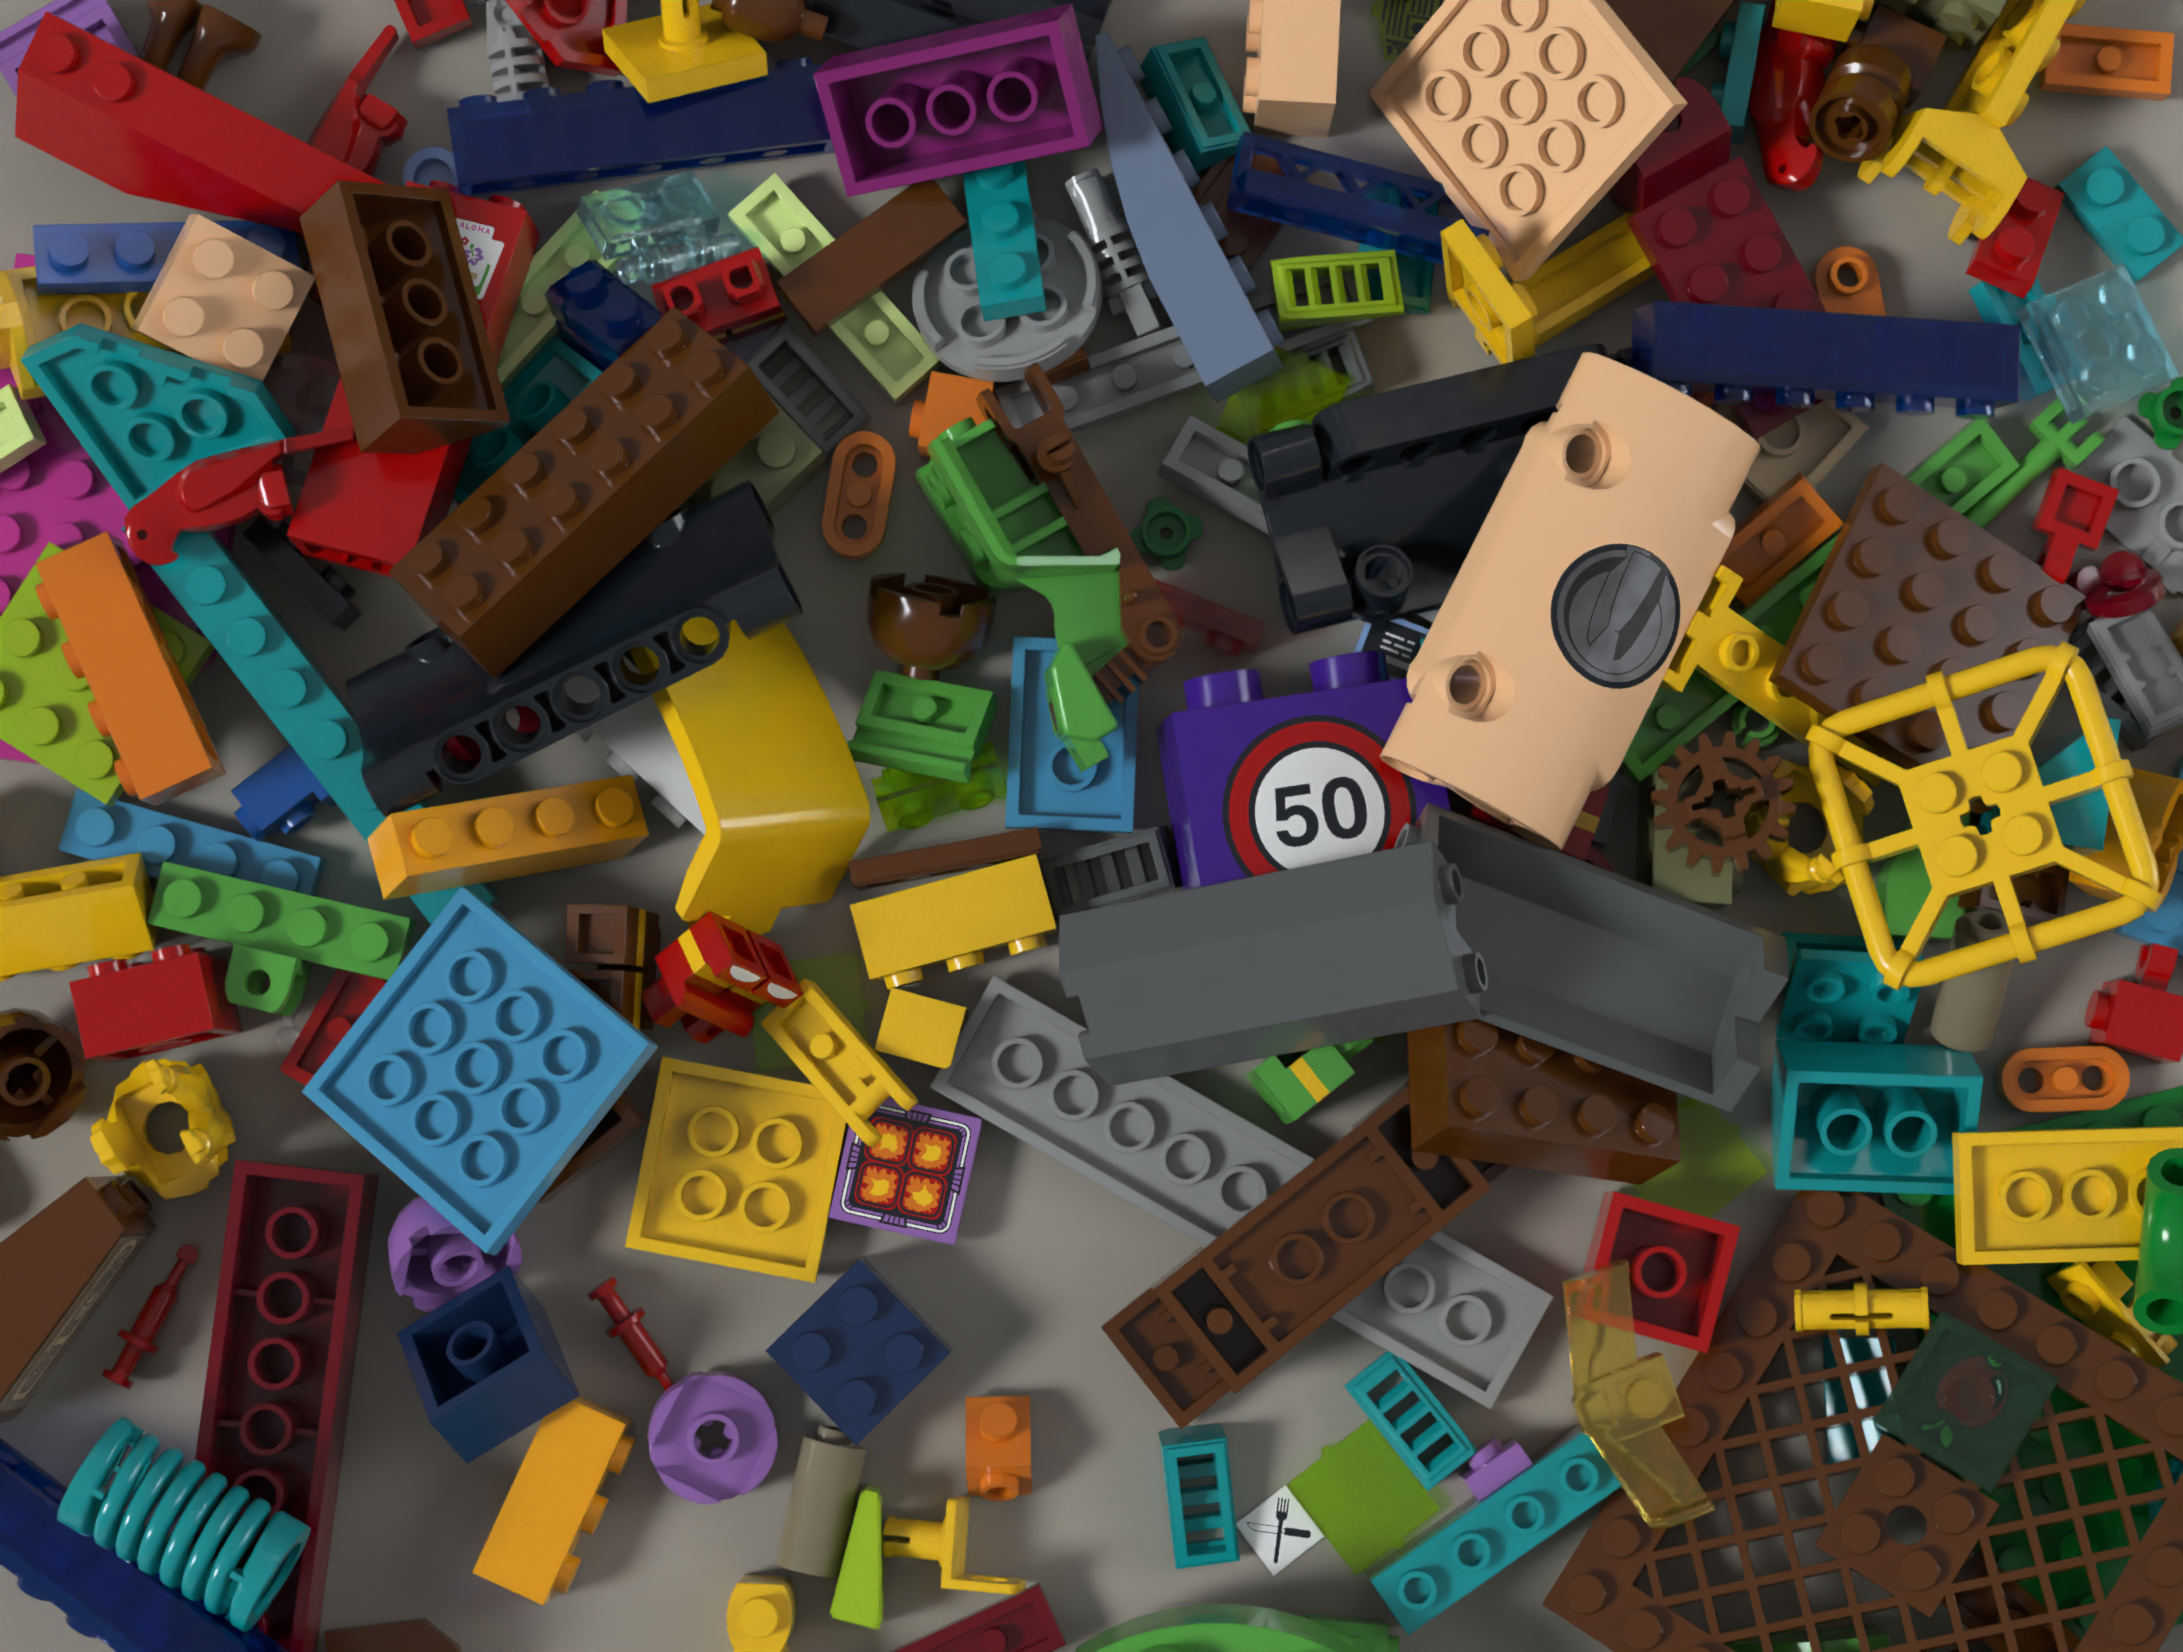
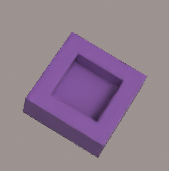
M1495 1436L1477 1447L1478 1451L1466 1460L1469 1467L1459 1473V1476L1472 1495L1481 1501L1533 1463L1520 1444L1513 1438H1509L1501 1444Z

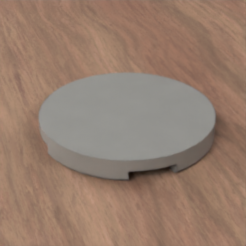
M1033 210L1047 311L984 322L979 301L969 219H967L966 229L930 255L923 268L917 270L913 283L912 305L920 334L934 356L947 367L962 375L992 382L1025 379L1024 371L1026 367L1034 362H1037L1043 371L1047 372L1072 356L1093 331L1098 321L1103 301V286L1096 257L1088 242L1077 230L1072 231L1056 221L1037 216L1036 210Z

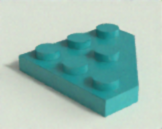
M82 323L28 347L20 359L129 511L134 505L156 491L176 473L196 460L279 439L295 437L297 433L261 380Z

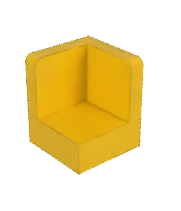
M891 987L874 1050L947 1069L952 1064L962 1023L965 1022L968 1009Z

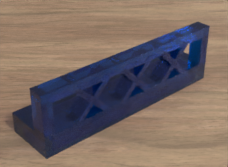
M1246 131L1239 137L1226 209L1380 249L1395 250L1396 253L1444 265L1440 232L1456 222L1426 214L1424 211L1438 201L1455 205L1446 194L1444 186L1440 182ZM1253 153L1275 158L1287 177L1252 169ZM1295 164L1306 166L1308 168L1300 172ZM1319 170L1333 173L1347 193L1310 184L1305 179ZM1355 179L1367 182L1368 184L1360 188ZM1378 186L1395 188L1406 208L1368 199L1365 194ZM1414 195L1425 197L1428 199H1426L1422 203H1419ZM1462 215L1461 219L1465 221L1475 237L1482 233L1487 237L1489 236L1490 230L1470 225Z

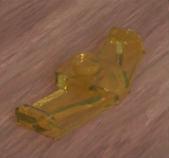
M1621 1259L1563 1281L1574 1393L1571 1403L1581 1432L1591 1438L1650 1528L1673 1527L1712 1512L1716 1508L1661 1427L1664 1424L1685 1417L1664 1355L1656 1351L1637 1359L1629 1283L1628 1260Z

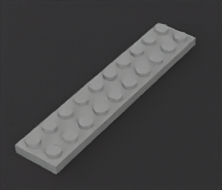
M995 976L991 979L959 1035L951 1066L947 1069L940 1068L930 1085V1088L1205 1246L1315 1160L1170 1076L1110 1086L1084 1059L1078 1035L1081 1031L1087 1030L1086 1028ZM1438 1231L1331 1318L1491 1410L1554 1296Z

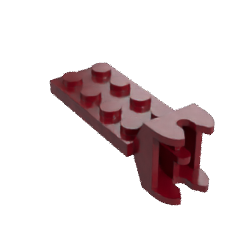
M1680 77L1673 80L1672 84L1688 104L1607 192V195L1612 202L1635 213L1626 222L1738 424L1744 432L1756 440L1863 377L1741 156L1729 161L1732 128L1718 103L1700 83L1687 77Z

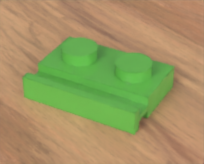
M875 670L855 721L857 730L853 740H848L847 745L853 760L857 762L969 784L972 777L970 772L975 758L979 759L999 704L993 691L935 680H920L903 674Z

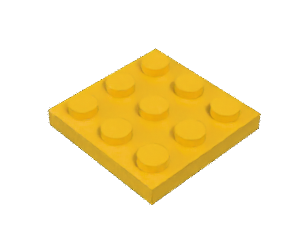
M662 1056L625 1247L816 1283L847 1123L812 1084Z

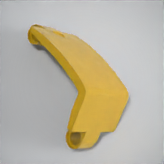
M705 617L691 618L682 626L685 637L697 645L710 644L719 636L718 627L713 621ZM735 619L731 621L729 645L721 659L713 665L652 694V697L681 757L706 827L705 835L687 869L675 910L683 921H687L688 929L708 912L712 911L743 926L745 930L749 929L762 936L764 933L770 932L781 908L825 903L833 897L849 866L848 862L852 860L868 830L871 811L860 775L840 725L807 658L786 624L783 623L748 640ZM639 646L629 649L641 674L652 673L659 667L658 657L652 650Z

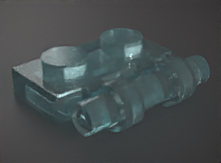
M693 170L582 196L579 203L577 215L604 260L629 256L617 262L618 276L625 285L641 280L648 285L669 280L673 272L689 268L697 269L741 253L740 240L735 232L732 231L715 236L714 233H717L722 216ZM674 243H678V244H679V245L672 246V247H668V248H665V247H664V246H666V245H670V244H674Z

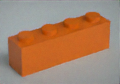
M106 531L35 563L43 581L35 586L37 596L48 617L52 621L58 618L61 621L69 641L61 644L64 657L76 678L81 679L85 677L95 698V700L87 704L89 713L100 734L104 738L109 736L113 738L121 756V759L114 761V768L126 793L130 797L138 795L140 801L157 806L227 774L124 542Z

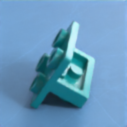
M1782 932L1781 936L1786 937L1789 980L1782 989L1783 999L1775 1024L1777 1039L1903 1044L1921 987L1909 988L1902 986L1897 991L1883 984L1884 976L1878 972L1870 958L1863 936ZM1892 938L1894 946L1898 951L1905 939ZM1920 955L1917 961L1924 960L1925 957Z

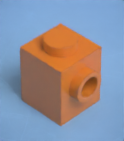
M931 371L926 401L915 399L909 425V437L919 439L918 449L920 457L931 459L927 451L929 443L956 423L972 417L976 426L986 421L979 409L976 398L980 392L987 388L995 396L994 382Z

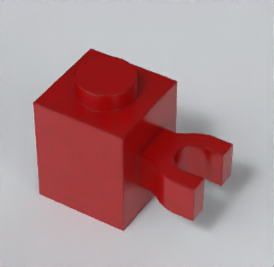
M2151 943L2150 946L2141 945L2136 963L2134 983L2121 979L2103 982L2101 991L2095 990L2092 993L2085 1013V1026L2092 1028L2088 1044L2108 1047L2117 1052L2161 1064L2180 1062L2183 1052V996L2166 992L2176 964L2178 949L2156 943Z

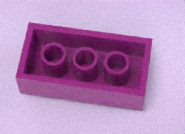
M1072 4L832 56L813 73L847 197L1089 147L1103 129Z

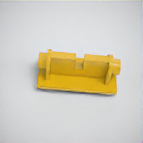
M2114 1261L2073 1262L2074 1265L2055 1272L2046 1278L2048 1283L2060 1295L2064 1307L2072 1315L2081 1319L2091 1330L2156 1368L2167 1365L2171 1361L2167 1355L2175 1349L2178 1342L2172 1335H2163L2146 1329L2135 1319L2133 1300L2126 1306L2120 1299L2134 1283Z

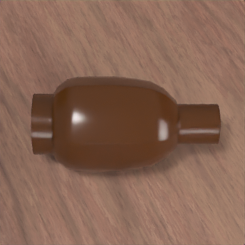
M712 0L710 9L722 13L723 22L731 30L770 42L787 41L797 33L821 41L829 20L828 16L805 9L803 0Z

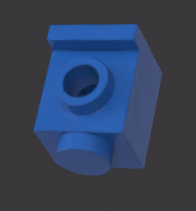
M291 745L231 790L232 794L242 805L234 812L236 817L258 842L268 834L276 836L283 831L286 836H289L299 831L317 815L313 807L320 801L332 807L337 805Z

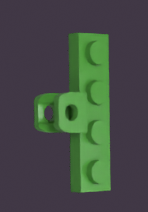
M163 861L147 924L234 944L225 980V993L228 1001L232 1004L289 1017L299 1009L304 999L313 963L389 980L409 953L416 920ZM269 976L270 986L263 994L262 983Z

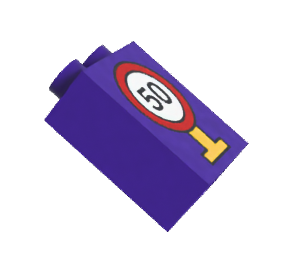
M1385 651L1354 652L1323 658L1309 663L1313 692L1264 699L1258 669H1241L1213 673L1183 682L1187 710L1172 712L1156 728L1182 891L1393 849L1403 826L1406 823L1415 825L1427 802L1450 811L1446 787L1412 778L1389 766L1379 757L1406 703L1413 702L1407 689V678L1389 680Z

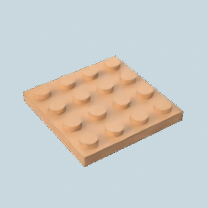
M1445 0L1368 93L1478 235L1483 233L1490 239L1499 253L1504 269L1515 282L1529 279L1688 104L1605 0Z

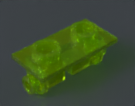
M992 741L985 743L979 759H974L970 770L972 777L969 784L892 768L881 769L883 776L871 779L876 801L887 832L900 828L907 830L917 829L929 824L936 817L961 809L968 811L978 810L988 806L996 798L1007 795L1006 783Z

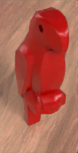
M1772 0L1766 24L1761 30L1756 68L1750 92L1749 113L1760 147L1764 175L1768 184L1781 190L1797 192L1810 187L1819 176L1822 167L1823 150L1816 144H1809L1808 142L1812 137L1809 131V116L1825 85L1824 69L1829 65L1830 61L1835 59L1838 42L1832 39L1772 27L1776 0Z
M387 25L351 71L307 141L308 144L371 176L374 175L380 162L383 147L392 146L402 140L405 135L404 130L408 125L407 120L397 109L371 93L365 94L370 83L399 39L398 32L392 25ZM296 232L298 237L306 243L304 234Z
M343 428L289 437L196 460L130 509L124 517L129 547L139 559L149 565L163 566L178 560L179 554L174 552L173 548L175 541L182 532H211L229 528L247 521L260 512L275 522L284 520V517L294 515L283 466L281 463H276L289 456L353 442L355 440L353 430L351 428Z

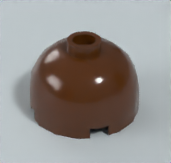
M906 573L878 574L870 578L867 599V624L873 642L885 657L903 664L902 674L920 680H938L941 670L960 668L976 658L986 645L993 625L997 599L995 596L988 598V590L964 581L934 575H925V582H914L908 585H904Z
M12 1008L0 1011V1140L10 1141L8 1137L18 1138L29 1135L31 1139L47 1136L70 1119L83 1101L86 1091L83 1079L85 1075L84 1064L87 1066V1059H85L83 1049L65 1026L37 1010Z

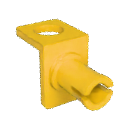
M957 1495L948 1498L946 1516L943 1522L897 1518V1516L892 1515L887 1517L883 1535L909 1537L910 1540L891 1538L890 1541H883L884 1557L939 1561L940 1567H942L940 1588L1010 1595L1017 1594L1026 1589V1579L965 1573L970 1506L969 1495Z

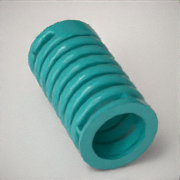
M125 1416L118 1419L98 1440L78 1469L61 1501L57 1512V1520L83 1536L94 1535L96 1544L105 1549L116 1548L117 1556L126 1562L137 1560L139 1569L146 1574L156 1575L159 1573L161 1582L170 1588L181 1586L182 1594L192 1601L204 1599V1604L208 1611L215 1615L227 1613L225 1618L233 1626L246 1633L267 1610L287 1580L307 1543L311 1528L284 1511L274 1513L242 1569L236 1568L267 1521L271 1512L270 1504L262 1498L255 1499L242 1514L249 1500L247 1489L240 1485L234 1486L221 1500L228 1485L224 1475L218 1472L212 1473L202 1483L206 1474L205 1465L196 1459L188 1461L182 1467L184 1454L176 1447H169L164 1450L154 1462L160 1447L159 1437L153 1433H146L142 1436L144 1430L136 1426L133 1421ZM130 1445H131V1446L133 1447L132 1450H131L130 1453L128 1454V1456H127V1458L125 1459V1461L122 1462V1460H123V1458H124L126 1452L128 1451V1449H129V1447H130ZM115 1472H117V1475L110 1489H106V1486L114 1476ZM156 1508L154 1514L151 1517V1520L144 1526L147 1518ZM181 1516V1518L179 1519V1521H178V1523H177V1525H176L174 1531H173V1532L170 1534V1536L167 1538V1535H168L170 1529H171L172 1526L175 1524V1522L178 1520V1518ZM205 1525V1527H204V1529H203V1531H202L200 1537L198 1538L197 1542H196L195 1545L189 1550V1548H190V1546H191L193 1540L195 1539V1537L197 1536V1534L200 1532V1530H201V1529L203 1528V1526ZM232 1530L231 1534L226 1540L218 1556L211 1563L217 1549L220 1547V1545L223 1543V1541L226 1539V1537Z

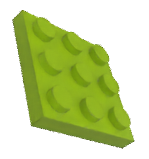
M48 542L36 563L64 550ZM34 564L0 617V739L99 801L113 807L124 790L114 768V761L121 759V756L112 736L104 738L91 718L87 704L95 700L86 678L77 679L64 657L61 644L69 641L60 619L52 621L39 601L35 586L43 581ZM152 605L189 688L213 652L214 646L205 637Z

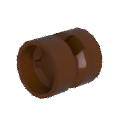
M1875 44L1853 46L1838 56L1809 116V131L1816 145L1827 155L1842 162L1860 163L1874 159L1883 152L1912 91V74L1907 63L1895 51Z

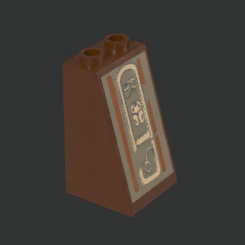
M119 1176L85 1177L0 1243V1423L11 1421L23 1411L157 1227L147 1214L153 1208L151 1202L141 1188L128 1178L123 1182Z

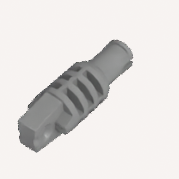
M489 0L486 2L487 53L490 60L491 76L493 77L497 111L501 113L503 119L509 121L516 162L514 165L515 171L520 174L538 173V166L540 165L544 171L556 167V163L552 155L546 114L551 111L553 98L544 50L505 0Z
M1087 170L1065 182V187L1086 233L1083 237L1090 245L1096 257L1102 280L1103 296L1112 316L1116 317L1127 312L1139 338L1162 330L1163 326L1151 301L1159 296L1149 279L1125 217L1120 218L1099 170Z

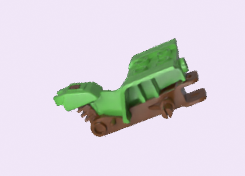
M1034 362L1026 367L1024 377L1044 413L1043 416L1021 428H1014L992 391L987 388L980 392L976 398L979 409L986 421L976 426L972 417H969L939 434L938 438L932 440L927 447L931 457L929 463L917 469L914 478L977 586L988 590V593L997 594L1033 589L1044 595L1051 603L1054 612L1057 650L1044 673L1047 688L1046 698L1054 736L1064 743L1080 772H1083L1109 757L1101 739L1115 731L1118 727V723L1108 707L1111 703L1117 707L1125 700L1117 689L1120 688L1127 696L1132 694L1137 688L1129 678L1132 677L1139 686L1149 678L1145 674L1146 672L1163 664L1178 651L1182 643L1183 632L1179 621L1094 474L1092 466L1082 453L1063 419V404L1043 369L1037 362Z

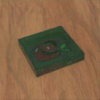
M1941 1310L1875 1418L1874 1425L1991 1495L2057 1387L2059 1379Z

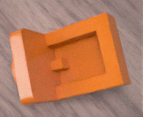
M1030 1396L966 1397V1477L968 1495L981 1496L989 1501L1002 1502L1012 1500L1018 1495H1029L1032 1493Z

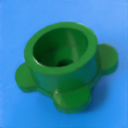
M2183 377L2175 378L2167 389L2158 394L2153 392L2145 393L2138 401V413L2149 420L2155 431L2154 443L2163 450L2177 448L2181 439H2183ZM2171 408H2176L2180 411L2179 419H2173L2170 416Z
M1155 497L1147 503V515L1141 527L1133 529L1130 537L1140 554L1148 553L1159 559L1165 570L1176 571L1185 565V552L1192 540L1202 536L1203 523L1196 514L1186 515L1181 509L1172 506L1168 498ZM1164 528L1172 531V537L1168 540L1160 536V531Z

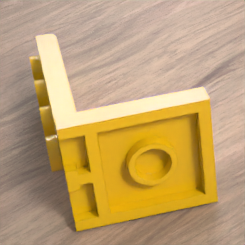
M1628 211L1543 263L1529 279L1509 283L1499 270L1503 266L1502 260L1495 246L1485 234L1482 233L1475 237L1463 219L1440 232L1448 300L1454 309L1458 306L1462 309L1476 329L1474 332L1476 340L1487 355L1494 354L1500 364L1536 356V347L1656 274L1626 222L1627 219L1635 215L1631 211Z
M1719 565L1659 687L1682 692L1695 669L1809 747L1810 742L1805 740L1812 724L1819 726L1826 717L1769 681V677L1784 646L1729 608L1744 579L1728 567ZM1853 734L1843 738L1889 762L1892 761V759ZM1834 755L1836 766L1855 772L1856 776L1868 786L1878 787L1882 778Z

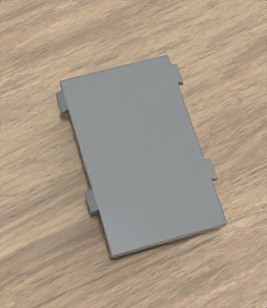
M2124 415L2105 436L2107 440L2077 468L2074 473L2119 490L2104 531L2126 550L2136 552L2141 556L2148 569L2159 571L2165 590L2173 596L2178 593L2183 598V464L2171 455L2173 450H2163L2156 446L2153 438Z

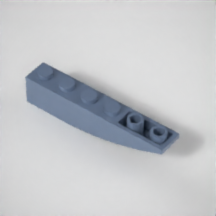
M1105 30L1095 36L1099 94L1110 161L1126 220L1153 287L1205 387L1215 402L1219 403L1284 368L1275 347L1285 343V340L1268 308L1256 314L1246 294L1257 289L1240 255L1228 260L1218 241L1229 234L1211 201L1201 207L1199 206L1191 188L1201 183L1184 149L1174 154L1169 149L1163 135L1171 132L1173 128L1156 96L1145 102L1138 90L1136 83L1145 79L1146 76L1129 44L1117 50L1108 32Z

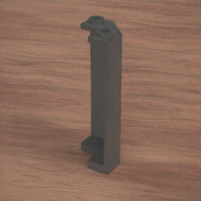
M1428 802L1415 825L1406 823L1403 826L1394 848L1433 841L1448 864L1455 863L1459 869L1463 883L1464 898L1462 903L1455 904L1456 929L1472 952H1479L1482 955L1488 977L1487 991L1479 993L1481 1013L1479 1020L1728 1112L1733 1110L1762 1067L1758 1024L1789 980L1786 937Z
M1427 841L1060 915L1059 975L1066 998L1079 996L1087 1023V1030L1081 1031L1078 1039L1085 1061L1110 1086L1481 1018L1479 993L1487 991V970L1482 955L1479 952L1473 953L1456 929L1455 904L1462 903L1464 898L1462 878L1455 863L1448 864L1433 841Z

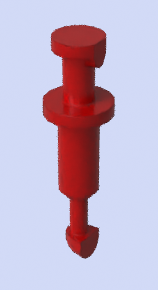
M183 1245L179 1248L175 1255L179 1259L166 1282H162L158 1286L155 1285L130 1331L128 1332L122 1328L119 1330L117 1336L126 1340L127 1343L112 1370L107 1368L103 1370L101 1374L103 1377L130 1390L134 1382L129 1380L144 1351L154 1355L158 1353L160 1348L152 1343L178 1299L176 1295L177 1290L175 1289L189 1263L194 1265L198 1257L197 1250L192 1245Z
M612 1276L587 1293L591 1301L599 1300L614 1322L605 1331L609 1338L619 1335L645 1375L657 1378L666 1391L670 1386L674 1385V1382L666 1372L668 1369L666 1365L668 1363L667 1359L640 1321L646 1314L642 1307H638L630 1312L614 1289V1286L618 1284L615 1277Z

